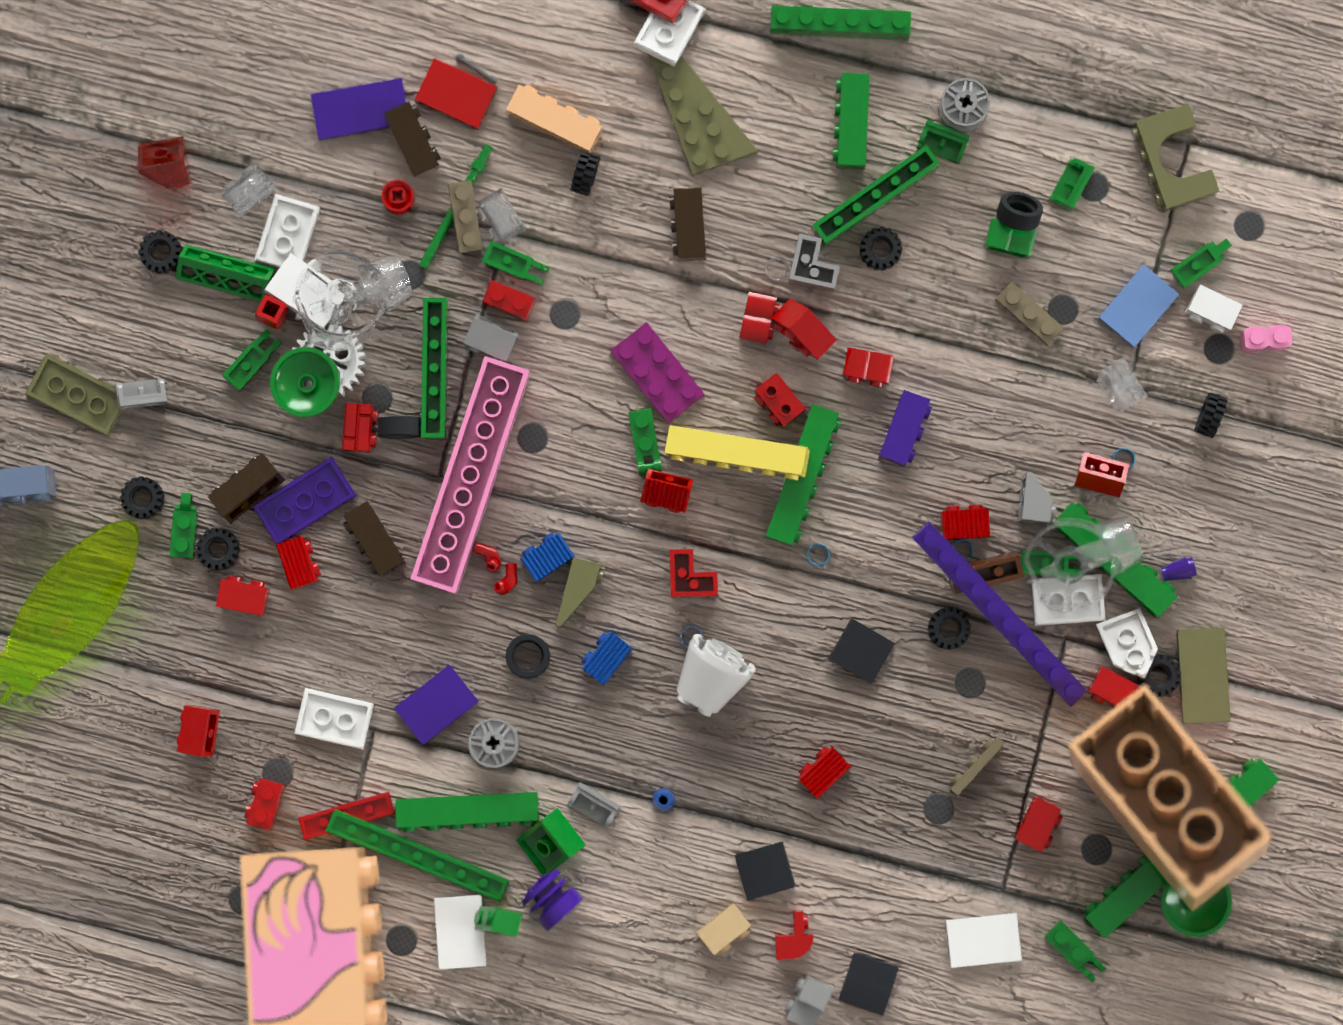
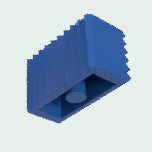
M553 532L541 539L543 544L537 548L532 545L522 552L523 557L520 560L536 583L572 560L573 557L575 558L559 533L556 535Z
M612 631L608 635L604 632L596 642L599 646L594 653L589 651L581 660L584 664L582 669L603 686L633 650L632 647Z

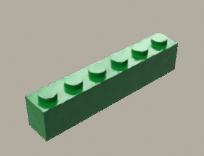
M772 5L770 35L909 40L911 11Z
M925 145L812 224L811 230L816 237L822 238L821 244L824 248L937 170L940 162L929 147Z
M423 297L422 440L446 441L449 304L447 298Z
M812 404L798 446L807 447L810 450L805 478L799 477L798 481L785 480L765 538L792 547L793 542H799L802 530L798 528L801 520L806 521L810 508L806 507L809 498L814 499L818 486L814 485L817 476L822 477L826 465L822 463L825 454H830L834 442L829 440L832 432L837 434L841 420L837 419L839 413Z
M1071 502L1051 525L1084 555H1087L1094 564L1154 618H1159L1178 597L1174 594L1175 588L1166 581L1162 583L1157 578L1158 573L1148 565L1145 568L1139 562L1141 558L1132 550H1125L1121 546L1123 542L1116 535L1112 534L1110 536L1105 532L1104 529L1106 527L1098 519L1092 520L1087 515L1088 511L1078 502L1076 505Z
M538 792L395 799L396 828H402V832L417 831L416 827L426 826V831L440 830L441 825H449L450 830L464 829L463 824H473V828H487V823H497V827H511V822L520 821V826L534 825V821L539 820Z

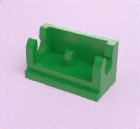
M927 120L916 148L921 149L927 145L934 155L960 164L970 136Z
M1077 158L1070 159L1049 201L1071 212L1095 167Z

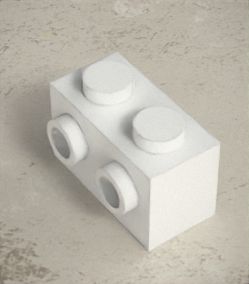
M1200 285L1197 287L1185 313L1190 315L1189 319L1199 324L1205 322L1211 325L1210 329L1223 334V332L1228 333L1232 329L1243 305Z

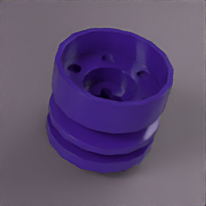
M558 869L541 877L527 890L525 897L521 901L523 906L531 900L536 903L528 910L530 913L541 908L543 912L537 921L547 932L584 899L574 887L565 892L562 891L561 888L567 881L565 877L558 884L553 881L560 874Z

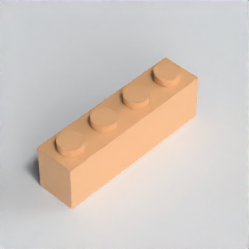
M518 85L506 109L508 115L580 151L592 152L602 132V126L599 125L600 122L591 116L584 118L578 115L579 111L571 106L564 108L558 105L559 101L548 95L544 98L538 95V91L533 87Z

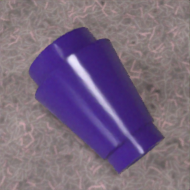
M1183 557L1161 568L1164 581L1192 579V576L1197 575L1192 557Z

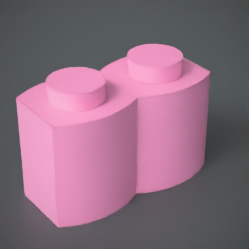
M1276 325L1269 329L1255 326L1247 328L1239 334L1240 349L1246 353H1256L1263 349L1278 352L1292 345L1291 328L1285 325Z

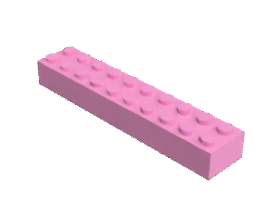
M486 356L484 357L411 580L455 595L458 594L530 377L529 370Z

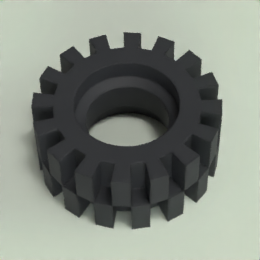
M585 151L581 152L574 171L570 191L586 196L590 195L599 166V155Z
M875 227L862 238L859 252L863 263L865 262L867 267H872L876 271L878 269L885 271L888 268H892L898 262L902 252L901 239L897 237L898 234L896 232L893 233L891 231L892 229H884V227L876 229ZM879 240L887 242L890 247L889 254L882 258L875 256L872 252L873 243Z
M157 230L155 233L153 231L150 232L148 237L144 236L143 243L140 242L139 246L141 248L138 250L141 257L140 260L144 266L157 274H168L170 270L174 271L178 265L179 255L183 250L178 239L173 234L167 231L162 232L161 230ZM158 244H165L170 250L169 256L163 261H157L152 256V250Z
M1208 393L1198 415L1194 432L1213 438L1220 426L1228 400L1213 393Z
M134 477L130 482H126L124 484L126 486L120 491L122 492L120 496L122 508L134 518L147 520L152 516L155 517L156 513L162 510L161 506L165 501L163 500L164 492H162L161 486L156 481L148 477ZM140 489L148 490L151 495V501L145 507H138L134 503V494Z
M211 528V530H206L198 538L200 540L196 543V555H198L199 561L207 568L217 571L226 570L235 564L236 559L238 560L240 543L236 536L228 530ZM216 540L223 541L227 546V552L221 558H214L209 552L210 545Z
M945 607L936 611L929 620L927 628L929 638L939 648L945 650L956 649L962 646L968 640L971 633V623H969L968 616L962 610H958L955 607ZM947 619L954 620L958 625L957 634L951 638L945 637L940 631L941 623Z
M1157 654L1145 679L1136 675L1138 677L1137 683L1141 687L1146 685L1155 697L1169 695L1178 688L1177 685L1181 681L1179 665L1173 661V658L1167 657L1164 654ZM1156 666L1163 667L1167 671V680L1162 685L1154 684L1150 679V672Z

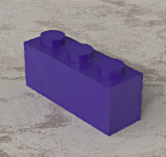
M907 390L902 392L878 456L879 458L903 467L906 466L907 462L912 463L916 450L912 449L915 440L920 441L924 428L920 427L923 418L928 420L932 410V406H929L930 399Z

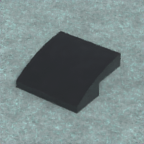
M851 618L828 659L872 684L895 643Z
M783 841L734 855L747 901L796 887Z
M854 952L838 1001L883 1016L899 968Z

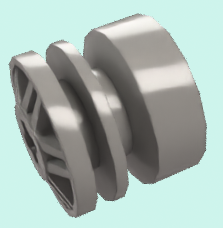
M962 78L953 81L947 86L940 99L938 108L940 120L945 127L963 134L973 132L981 126L989 111V93L981 83L974 79ZM964 99L968 100L966 108L962 107Z
M489 718L481 721L473 728L469 736V749L472 757L485 767L500 768L506 766L515 759L519 751L520 739L517 731L510 723L502 719ZM492 736H495L496 740H500V745H496V750H493L492 746L487 745V742L491 741Z

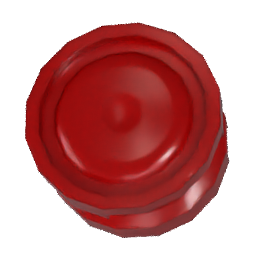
M392 180L382 190L383 204L390 213L395 215L406 214L414 206L415 196L413 189L404 180Z

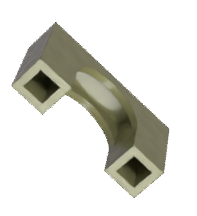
M1189 104L1138 120L1133 125L1134 129H1131L1134 141L1139 142L1141 151H1139L1140 159L1143 164L1147 165L1149 170L1147 172L1148 182L1151 186L1154 185L1157 193L1154 195L1155 202L1158 208L1162 207L1163 212L1214 196L1219 192L1212 169L1181 178L1169 174L1160 163L1159 149L1162 142L1170 137L1191 131L1196 127Z

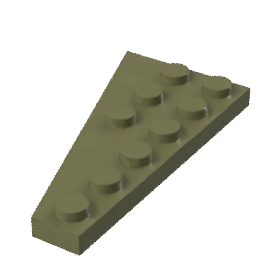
M649 55L692 176L758 153L755 146L682 55L675 67Z

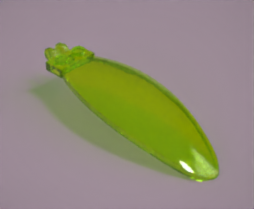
M116 521L95 531L63 555L37 583L22 606L9 634L5 650L0 654V686L4 681L11 686L1 696L0 702L2 704L8 701L15 690L27 698L42 678L55 672L77 656L105 626L121 600L137 557L139 531L133 521Z

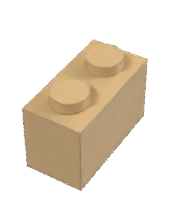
M733 902L696 933L713 955L717 953L722 955L732 947L729 943L735 938L740 941L750 933L748 928L751 927V924Z

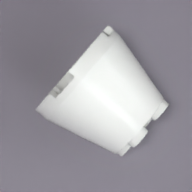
M695 634L689 643L677 686V692L679 693L677 699L686 705L693 704L698 707V711L701 714L710 717L712 713H718L751 679L756 668L751 663L747 665L742 658L743 655L730 646L714 638L712 640H704L701 634Z

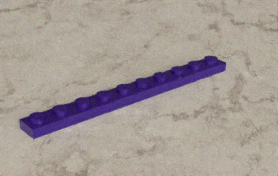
M929 521L911 537L1070 707L1087 692L1084 686Z

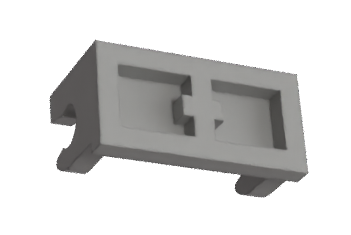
M162 378L115 383L118 410L164 405L167 402L165 383Z
M581 782L567 804L607 829L621 807Z

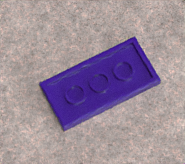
M402 78L311 94L319 141L390 128L384 113L406 103Z
M331 456L256 503L253 508L277 545L287 541L354 499L357 495Z

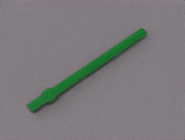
M488 144L484 145L478 158L474 159L470 166L472 169L465 181L471 180L472 186L479 174H482L487 166L485 163L493 150V147ZM451 207L419 263V266L426 270L453 223Z

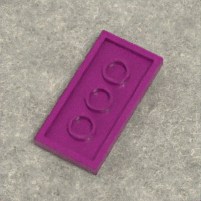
M647 322L610 350L668 424L705 395Z

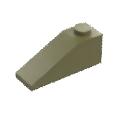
M573 557L556 627L561 628L593 592L596 583L601 584L604 571L600 570L601 564Z

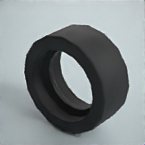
M1022 192L1005 193L1001 197L997 208V218L1005 226L1019 231L1036 229L1043 213L1041 202L1035 197Z
M415 416L378 418V437L386 439L420 438L421 418Z
M524 634L517 636L510 642L506 649L505 658L507 666L512 673L520 678L531 679L545 672L550 662V651L544 640L538 636ZM523 643H533L541 650L542 659L535 669L523 670L515 663V650Z

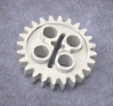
M330 324L328 330L324 328L318 332L312 327V335L309 336L304 332L305 340L297 339L300 347L315 349L320 343H326L327 348L323 352L335 364L347 366L346 370L337 366L340 372L339 392L344 397V389L347 388L353 391L351 384H360L356 377L364 376L360 368L366 367V363L360 360L364 359L366 355L363 352H359L364 347L362 344H356L359 340L356 336L350 338L352 335L350 330L343 334L342 326H339L335 331L333 324ZM347 350L349 352L345 359H338V354L341 351ZM312 381L306 382L305 386L307 389L312 387Z

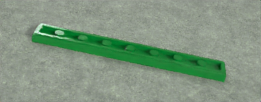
M334 809L326 832L500 903L510 881L507 878L337 809Z

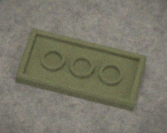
M47 353L25 395L107 437L111 434L123 409L118 410L114 387Z
M1225 627L1177 630L1179 670H1181L1182 724L1230 721Z

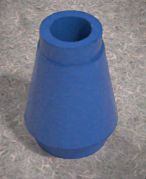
M658 789L652 796V804L658 811H669L675 804V796L669 789ZM662 795L668 798L665 805L659 803V797Z

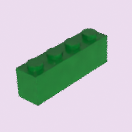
M842 73L841 79H836V93H840V102H835V116H839V125H834V139H838V148H833V162H837V169H865L870 74Z

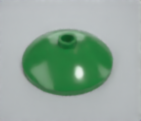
M300 347L285 353L276 362L270 377V389L275 402L285 412L296 417H313L323 413L334 403L340 389V375L336 364L326 353L311 347ZM312 381V387L307 389L305 387L306 382Z
M1166 882L1161 894V909L1168 924L1177 932L1189 937H1204L1215 933L1226 923L1232 909V895L1228 884H1226L1194 911H1191L1171 885Z

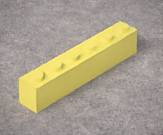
M670 425L665 453L671 456L670 460L684 462L686 458L692 459L693 464L707 466V462L716 463V467L729 470L730 466L739 467L738 471L745 473L759 470L762 471L761 475L775 477L776 473L784 474L785 479L798 481L799 477L805 478L810 450L802 446Z

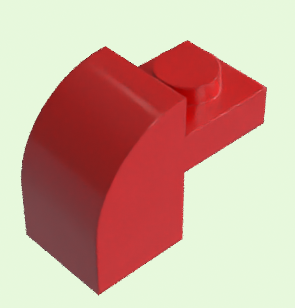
M265 294L255 313V320L279 330L287 318L289 308L286 303Z
M793 910L794 934L775 935L777 960L799 958L811 948L814 934H804V930L808 929V915H803V910Z

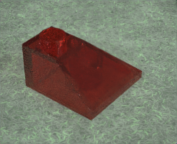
M184 136L138 144L139 174L167 189L190 185V169Z

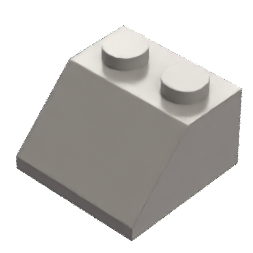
M1027 472L1022 476L1017 523L1045 526L1055 518L1056 505H1052L1053 498L1031 472Z

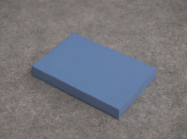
M1143 265L1098 319L1134 348L1179 294Z

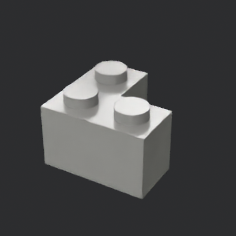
M799 233L788 283L834 293L840 266L817 261L822 238Z
M806 975L804 979L799 978L794 989L797 995L794 1001L791 999L788 1001L784 1012L787 1013V1020L798 1025H816L834 989Z

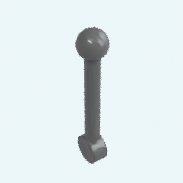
M463 54L456 55L455 59L457 62L464 63L486 78L490 84L495 85L497 79L494 76H489L464 58Z

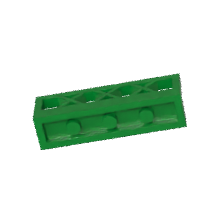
M185 244L178 258L176 279L262 302L265 294L268 295L264 290L274 277L275 269ZM183 267H191L196 274L188 275L183 273ZM208 272L213 273L219 280L215 282L210 281L205 274ZM235 279L241 286L237 288L232 287L227 280ZM257 285L263 287L262 294L254 293L250 286Z

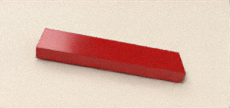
M388 791L302 816L298 820L303 838L308 840L329 834V832H326L334 809L367 822L396 813L390 792Z

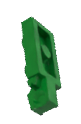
M1227 238L1218 245H1215L1213 241L1207 243L1169 271L1181 288L1184 289L1221 263L1225 258L1222 253L1232 245Z
M181 493L180 505L175 504L169 557L194 559L198 512L197 506H192L193 494Z

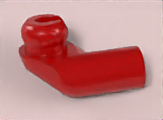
M476 542L473 553L484 556L487 564L486 567L490 572L499 570L502 561L497 549Z
M517 563L506 564V576L494 584V591L497 594L506 595L517 586Z

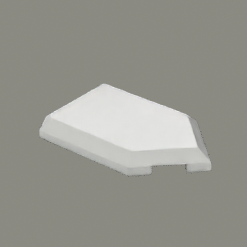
M1138 608L1096 624L1113 666L1145 679L1158 648L1141 609Z

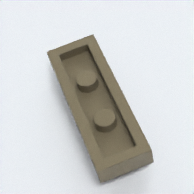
M472 181L447 184L458 253L482 250Z
M1012 281L995 299L1047 346L1064 328Z
M990 737L981 747L984 751L978 757L974 755L965 764L968 767L963 774L958 772L949 782L952 784L949 790L958 796L1005 742L999 737H996L994 740Z

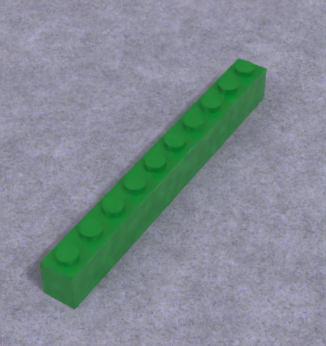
M1251 758L1241 767L1243 771L1238 776L1233 774L1226 780L1248 808L1279 781L1277 776L1261 759L1253 760ZM1143 855L1137 861L1138 867L1133 871L1128 869L1121 875V882L1117 886H1109L1102 893L1104 897L1098 903L1093 901L1085 908L1087 913L1083 917L1102 938L1105 939L1166 884L1167 880L1146 855Z

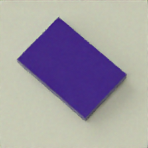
M449 664L394 709L422 745H424L479 701Z

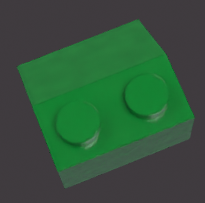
M558 808L516 839L543 876L555 870L586 846Z

